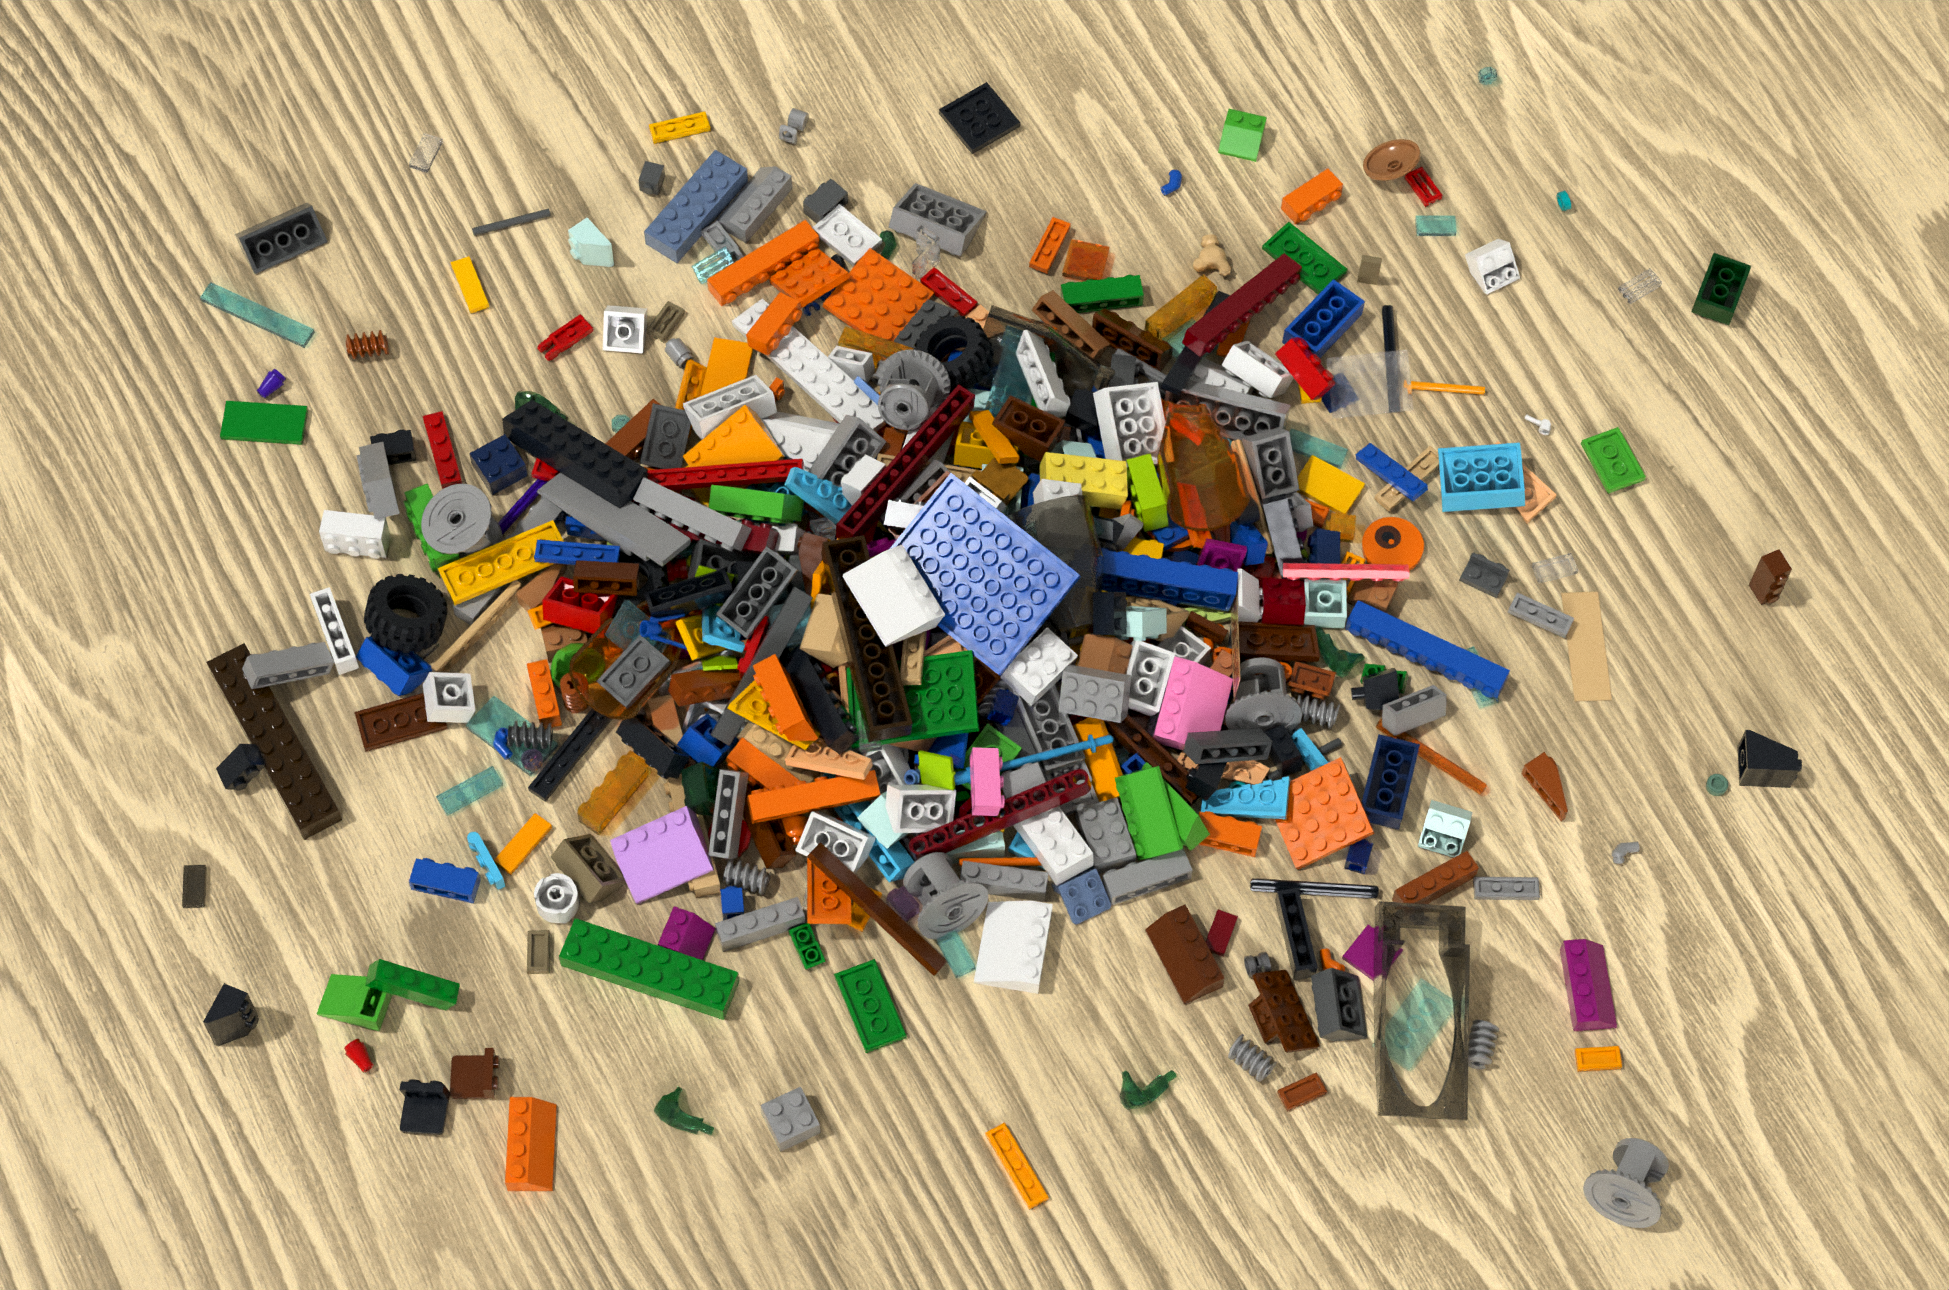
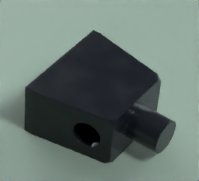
M1076 389L1072 399H1070V407L1068 408L1065 422L1095 436L1099 422L1094 402V392Z
M1395 668L1363 676V687L1351 688L1352 700L1364 699L1366 709L1383 710L1384 704L1399 699L1397 671Z

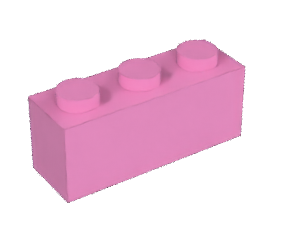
M973 747L969 757L972 815L998 816L1000 809L1004 808V795H1001L1000 790L1003 788V776H1000L999 769H1002V757H999L998 748Z

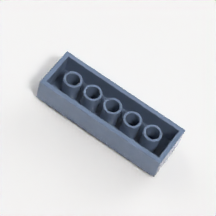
M714 150L644 231L645 244L678 264L702 236L701 230L711 225L748 182L747 168L719 151Z

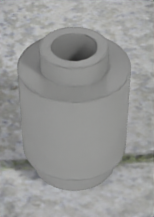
M672 338L666 343L665 352L676 366L685 368L686 362L690 359L693 360L692 352L680 338Z

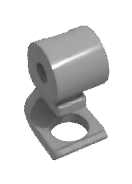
M793 108L788 117V126H780L779 139L796 145L797 131L804 130L809 114Z

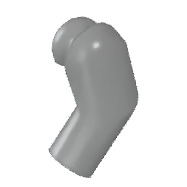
M1627 842L1618 844L1612 851L1613 862L1621 864L1625 861L1624 856L1627 853L1639 852V843Z

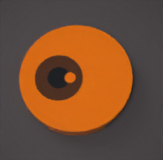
M1385 517L1374 521L1366 529L1362 539V553L1368 564L1408 565L1410 571L1420 562L1424 550V541L1420 531L1409 521L1398 517Z

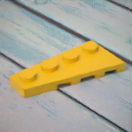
M755 680L729 704L727 709L789 741L785 734H779L775 726L778 721L776 718H772L768 707L771 705L769 701H764L760 693L763 688L758 686ZM815 730L817 736L819 737L820 733L817 730ZM815 741L789 742L806 750Z

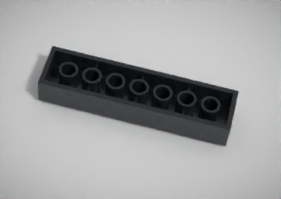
M530 400L502 418L503 431L509 441L619 509L633 500L643 477L648 479V469L534 400Z

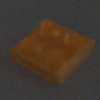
M1071 239L1062 276L1083 281L1103 279L1110 247Z

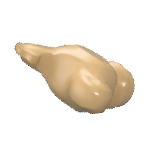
M1208 234L1202 237L1201 246L1203 249L1199 257L1194 260L1193 269L1197 272H1202L1206 269L1219 270V275L1226 277L1230 275L1232 267L1229 266V262L1226 260L1225 251L1218 247L1219 241L1216 235Z

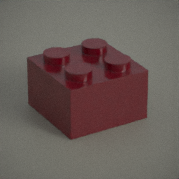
M1262 578V623L1304 625L1306 608L1304 579Z

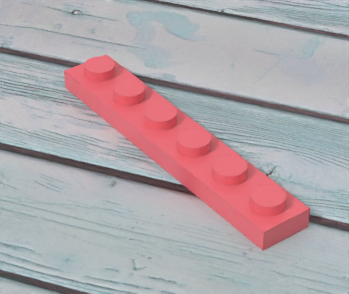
M1283 563V577H1287L1289 580L1307 577L1309 580L1329 578L1330 580L1338 581L1341 578H1350L1353 581H1360L1362 578H1371L1373 581H1382L1383 579L1404 581V579H1409V566L1401 564Z

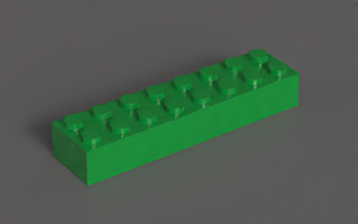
M576 918L559 955L560 964L563 967L722 1020L726 1017L740 982L739 973Z

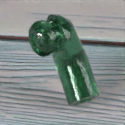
M886 230L880 233V238L885 243L881 256L889 259L897 243L894 234Z

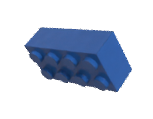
M1333 279L1284 330L1282 343L1285 345L1291 338L1300 337L1308 343V349L1321 358L1362 315L1365 301Z

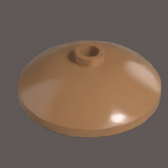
M1407 139L1391 140L1378 145L1367 154L1363 161L1365 174L1378 181H1391L1405 176L1416 167L1420 160L1421 152L1419 146Z

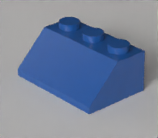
M371 636L366 637L356 655V658L365 668L373 672L378 680L384 682L398 696L412 693L426 680L429 672H432L431 666L414 651L409 653H403L400 650H397V652L392 651L389 647L381 646L380 642H376Z

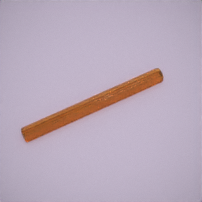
M1382 719L1378 721L1376 728L1392 738L1420 744L1418 751L1420 757L1476 793L1482 794L1485 791L1487 784L1406 732L1394 736L1382 726Z

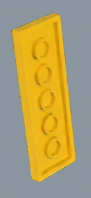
M549 521L439 567V574L454 605H458L555 564L535 562L534 560L537 540L564 542L554 521Z

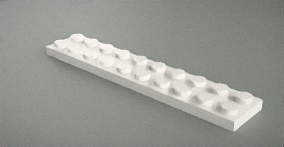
M763 299L759 300L732 320L733 327L747 338V332L767 309L769 304ZM794 326L791 327L789 334L784 336L779 342L777 349L773 350L769 356L765 355L839 423L842 422L846 415L855 416L863 420L875 432L887 424L879 413L878 405L854 383V380Z

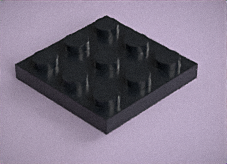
M987 82L939 109V115L971 154L1020 127V121Z

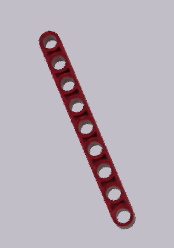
M1076 769L1004 799V808H1001L999 814H1005L1002 818L972 815L971 813L914 837L909 843L910 851L916 861L930 853H947L1089 793L1091 790L1089 776L1085 770ZM1079 780H1085L1080 785L1076 784ZM1061 788H1064V789H1065V790H1064L1063 792H1061V793H1056V791H1057L1058 789H1061ZM1039 797H1045L1042 801H1036ZM1019 805H1025L1023 809H1016ZM979 822H985L982 826H976ZM965 830L963 834L956 835L958 831ZM941 838L945 839L942 843H936ZM919 847H925L924 850L920 852L916 851Z

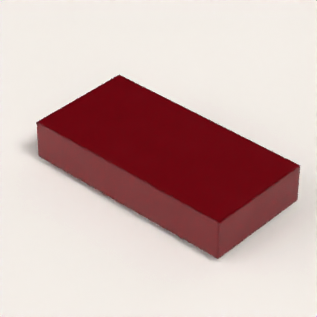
M1219 909L1217 910L1206 939V944L1211 953L1224 957L1238 916Z

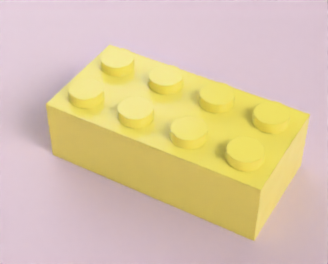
M1045 452L1039 466L1040 481L1041 479L1080 483L1083 505L1112 509L1122 508L1128 497L1126 461Z

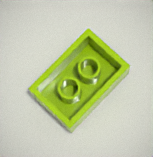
M1151 454L1127 459V490L1131 493L1132 506L1137 512L1136 518L1143 522L1144 532L1167 527L1166 502Z

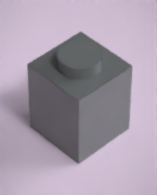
M645 161L638 180L640 191L646 194L659 195L665 178L664 165Z

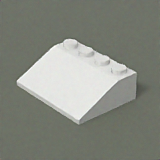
M1158 382L1108 387L1093 393L1106 459L1126 461L1127 459L1151 454L1154 466L1173 462Z
M903 545L886 550L843 574L844 580L885 647L935 628L945 616V613Z
M1037 901L988 902L974 977L975 984L1038 994L1053 904Z

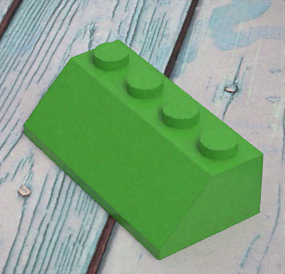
M1146 762L1143 765L1142 770L1151 768L1152 766L1148 762ZM1163 779L1182 847L1185 845L1191 851L1208 837L1210 833L1200 816Z
M1151 767L1115 777L1116 789L1120 795L1122 809L1126 816L1128 830L1131 834L1138 860L1183 849L1160 767Z

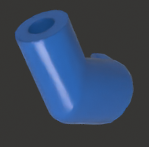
M1171 170L1169 172V183L1160 187L1164 196L1180 188L1182 174L1179 170Z
M502 727L495 733L493 746L504 760H507L513 755V752L507 747L508 729Z

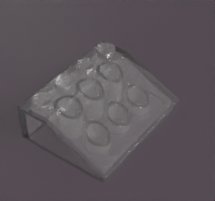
M1408 350L1327 358V369L1332 373L1333 380L1336 382L1330 389L1332 419L1413 410Z

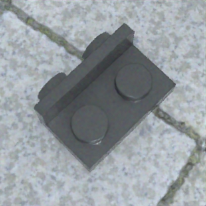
M1472 553L1459 581L1497 599L1510 570L1503 564L1488 560L1484 555Z

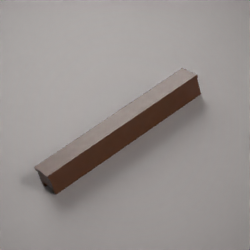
M1128 714L1121 723L1104 720L1107 731L1132 755L1137 753L1152 767H1160L1162 778L1189 806L1199 798L1198 795L1185 788L1188 781L1186 779L1188 771Z

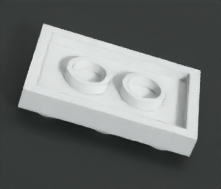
M840 204L812 227L824 243L853 267L869 248L875 250L882 244V238Z

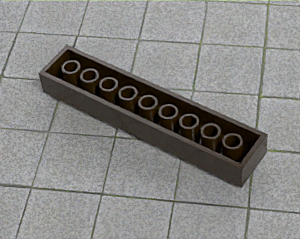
M865 536L823 542L821 556L868 742L911 735L913 723L893 645L885 647L843 578V574L870 560Z
M245 643L206 663L249 743L257 745L266 764L264 767L265 772L303 840L342 821L339 809L270 687L251 689L242 670L246 658L251 654Z

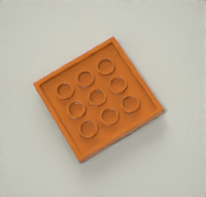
M869 248L848 273L850 278L837 286L823 303V308L888 352L894 345V339L899 335V332L903 330L911 318L918 312L927 299L931 300L934 292Z
M1341 757L1291 780L1287 819H1275L1297 870L1375 834Z

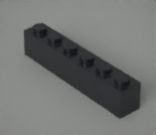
M799 644L781 660L826 744L840 755L859 740L855 732L857 727L848 719V711L839 703L841 698L832 690L833 684L824 675L825 669L816 661L815 657L801 650V644Z

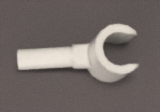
M1529 415L1525 416L1526 420L1540 426L1539 433L1549 435L1551 430L1549 420L1543 419L1541 421Z

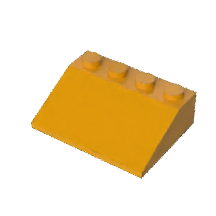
M746 405L742 406L683 455L689 467L777 461L785 457L758 414ZM751 484L733 485L727 487L746 489ZM706 487L709 493L711 492V487Z

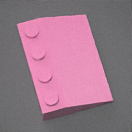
M1175 656L1152 738L1161 745L1184 750L1188 733L1220 731L1233 679L1197 662Z

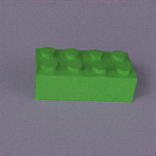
M427 483L404 492L406 500L403 501L408 520L414 526V533L417 539H420L423 553L428 557V563L432 572H437L438 577L441 578L438 568L459 560L460 557L459 554H442L434 550L424 539L421 529L422 516L427 504L434 497Z
M711 485L709 508L716 510V512L724 516L788 524L793 523V520L801 521L804 500L797 495Z

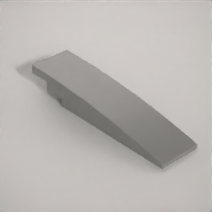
M561 472L537 490V493L614 546H620L621 551L629 556L636 554L645 561L652 559L663 567L690 545L689 537L630 501L619 509Z
M1008 685L1016 710L1020 715L1036 754L1079 743L1067 713L1059 712L1060 696L1055 685L1032 706ZM1083 751L1040 761L1048 781L1076 769H1083L1087 772L1090 782H1092ZM1079 780L1076 784L1080 785L1085 780ZM1092 783L1089 793L1059 806L1065 815L1075 813L1076 808L1099 802ZM1064 788L1058 789V790L1056 791V793H1061V792H1063L1065 789H1064Z

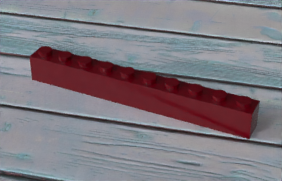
M960 385L952 391L836 524V538L844 539L863 536L887 509L888 500L894 501L969 415L970 411L974 409L975 394Z

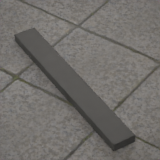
M793 587L710 734L712 737L730 746L745 718L727 709L729 704L755 680L753 675L756 672L753 665L774 654L779 659L813 597Z

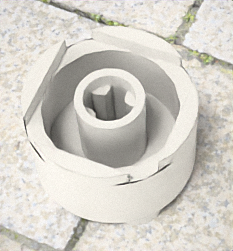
M560 873L550 874L551 876L542 878L534 890L538 914L551 923H568L579 909L580 900L577 887L567 875Z

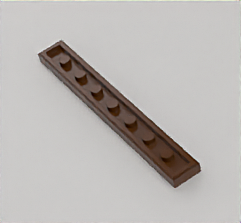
M820 842L810 852L807 858L933 976L939 972L947 960Z

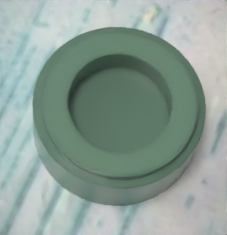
M1721 774L1711 775L1706 782V789L1713 796L1723 795L1728 788V781Z

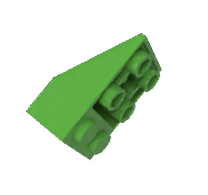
M331 974L317 1015L380 1031L393 994L365 986L367 978L365 976Z

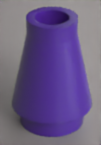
M276 369L268 371L256 391L266 399L284 385L283 382L286 378Z

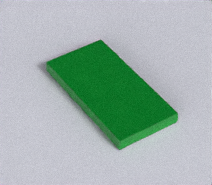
M1290 222L1262 245V250L1275 260L1285 253L1301 265L1300 280L1318 295L1333 279L1338 281L1348 270Z
M226 401L220 438L222 440L302 445L308 407Z
M875 959L834 974L865 1053L907 1038Z

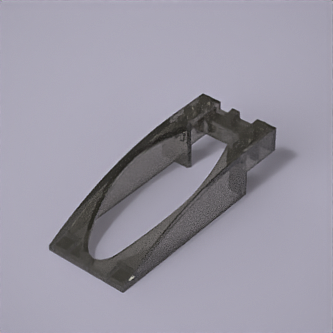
M1379 901L1375 906L1374 1050L1379 1116L1468 1120L1470 945L1465 944L1466 907ZM1400 928L1439 930V956L1445 969L1452 996L1454 1035L1450 1063L1439 1096L1429 1106H1418L1407 1097L1396 1077L1385 1042L1386 980L1395 953L1405 942L1400 940Z

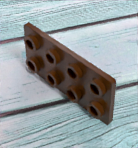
M1287 970L1255 973L1252 977L1260 995L1248 1006L1264 1043H1272L1279 1037L1286 1053L1317 1049L1320 1046Z

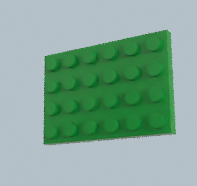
M972 650L924 657L922 685L903 686L913 723L911 735L868 742L850 667L847 668L849 720L857 727L855 732L859 737V740L851 745L853 749L979 731L975 664ZM897 660V665L900 672L901 660Z

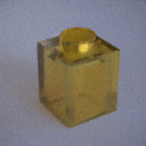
M1331 513L1330 520H1326L1325 530L1340 532V542L1353 543L1356 515Z

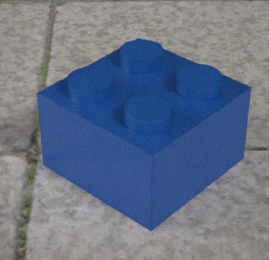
M706 714L687 729L677 745L683 752L696 760L702 768L710 772L727 758L739 742V739L734 737L730 746L712 737L710 734L717 721L709 714Z

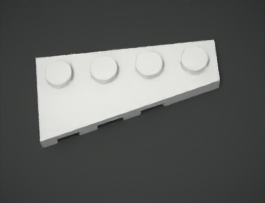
M761 419L783 455L790 460L803 459L804 467L810 470L832 437L831 435Z

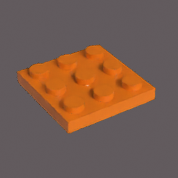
M816 248L802 258L792 262L786 268L776 272L773 276L769 277V281L781 293L800 301L801 308H803L850 277L844 268L820 249Z

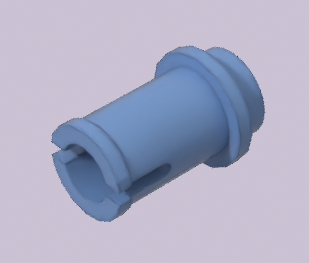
M918 768L916 770L910 769L905 773L904 781L906 784H919L921 776Z

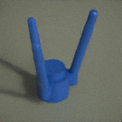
M685 614L650 617L649 621L643 620L639 627L640 635L648 637L650 640L660 641L687 650L686 646L682 643L660 637L661 635L666 636L667 633L663 632L661 625L658 624L661 621L685 617Z

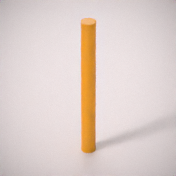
M1404 381L1403 389L1482 395L1485 393V387L1417 381Z

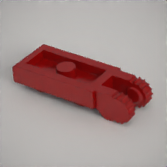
M580 314L550 334L547 339L538 345L537 349L542 353L554 344L555 347L545 355V358L551 361L560 352H564L592 333L593 327Z

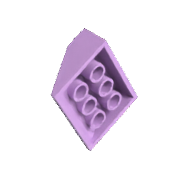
M688 806L610 840L616 861L636 904L714 870L711 858L708 856L709 852L697 814Z

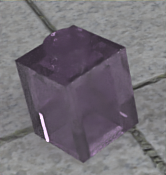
M904 886L899 889L895 888L888 893L886 904L905 922L919 913V903Z

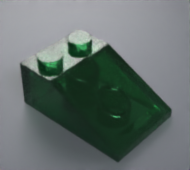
M699 762L681 770L685 806H688L696 814L714 816L720 769L704 762Z

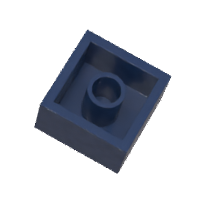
M505 434L469 453L472 466L492 495L528 476L526 464Z

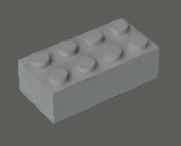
M379 442L359 447L360 455L356 456L369 513L373 512L375 519L400 514L384 443Z

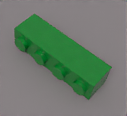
M1126 275L1118 278L1107 277L1101 280L1089 279L1083 282H1067L1061 284L1060 292L1061 298L1077 313L1143 306L1144 298L1140 275Z
M378 959L369 965L365 986L446 1011L456 1005L460 984Z

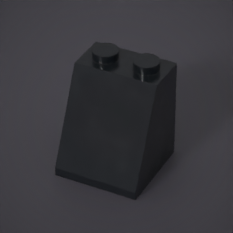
M1745 730L1737 746L1739 786L1790 788L1793 781L1797 779L1798 772H1801L1802 760L1798 759V751L1754 731Z

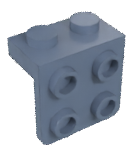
M1094 867L1088 868L1058 886L1054 882L1051 883L1054 892L1061 895L1069 917L1074 924H1079L1111 908L1110 900L1097 869Z

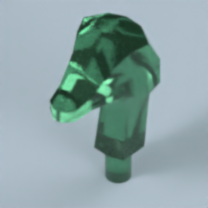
M532 391L517 392L515 396V410L530 400H534L565 420H568L567 416L560 413V410L541 394Z
M1320 626L1315 628L1319 650L1327 666L1333 672H1336V675L1341 678L1347 676L1357 663L1365 659L1362 653L1356 654L1345 650H1338L1334 646L1330 634H1325Z
M1125 1070L1122 1072L1123 1081L1119 1096L1120 1102L1126 1109H1139L1151 1104L1169 1088L1168 1083L1177 1077L1176 1073L1170 1070L1163 1076L1158 1075L1149 1085L1139 1088L1129 1072Z
M677 1087L673 1092L662 1096L656 1103L654 1113L669 1126L694 1134L701 1131L710 1136L712 1135L714 1127L703 1123L704 1119L688 1115L680 1109L679 1096L682 1088Z

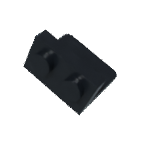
M410 1079L408 1082L401 1081L399 1090L405 1099L400 1130L403 1133L443 1134L450 1092L446 1086L440 1081H430V1083H422L415 1079Z

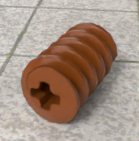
M379 330L378 336H375L374 332L371 331L370 337H367L366 333L363 332L361 338H359L357 333H354L353 339L350 338L349 334H346L348 358L351 354L353 359H356L358 353L362 358H365L366 352L370 357H373L374 351L378 356H381L382 350H384L386 355H389L387 333L383 335L382 331Z
M576 672L565 674L560 680L564 707L571 713L583 712L587 709L590 702L586 679L583 675Z

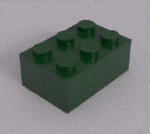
M1713 253L1691 312L1730 325L1751 265Z

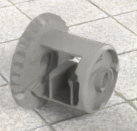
M919 350L898 351L889 356L880 368L878 384L882 393L878 400V410L883 420L896 429L913 430L920 427L927 419L931 407L938 409L950 394L951 383L947 370L939 360L926 352ZM910 380H917L919 382V386H917L916 384L915 386L910 384Z
M455 484L439 491L427 504L421 521L424 539L434 550L442 554H459L460 558L501 542L502 531L499 523L492 517V506L487 496L479 488L469 484Z
M1259 657L1246 660L1240 664V682L1235 703L1230 705L1225 715L1226 725L1229 730L1260 728L1265 732L1284 725L1289 733L1298 726L1302 718V710L1299 702L1287 693L1284 667L1278 661Z
M942 852L930 853L919 858L908 868L903 879V885L911 896L917 897L923 905V911L919 913L920 917L917 920L918 928L922 935L929 939L946 938L967 928L980 916L988 901V891L985 886L976 880L971 881L967 879L965 882L963 880L960 881L952 869L953 861L946 853Z
M1638 1138L1622 1139L1617 1143L1613 1151V1160L1618 1167L1617 1171L1604 1169L1603 1171L1598 1170L1595 1173H1591L1583 1186L1584 1195L1589 1204L1598 1213L1615 1223L1632 1228L1650 1227L1658 1222L1662 1214V1206H1660V1199L1657 1198V1194L1652 1192L1651 1187L1647 1186L1649 1183L1661 1181V1178L1668 1171L1669 1162L1665 1154L1648 1141Z

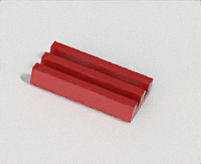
M1419 167L1405 175L1406 181L1425 207L1429 206V203H1435L1437 199L1438 201L1442 199L1443 195L1423 167ZM1418 173L1421 175V177L1423 178V180L1426 182V184L1428 185V187H1429V188L1431 189V191L1433 192V194H1434L1433 196H1432V194L1430 193V191L1427 189V186L1425 185V183H1424V182L1420 179V177L1417 175Z

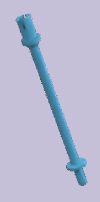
M1090 734L1087 741L1002 762V769H999V771L1002 772L1021 767L1027 763H1037L1087 749L1095 753L1096 747L1110 744L1114 738L1111 735L1093 739V736ZM970 767L956 772V775H954L955 786L968 782L971 784Z

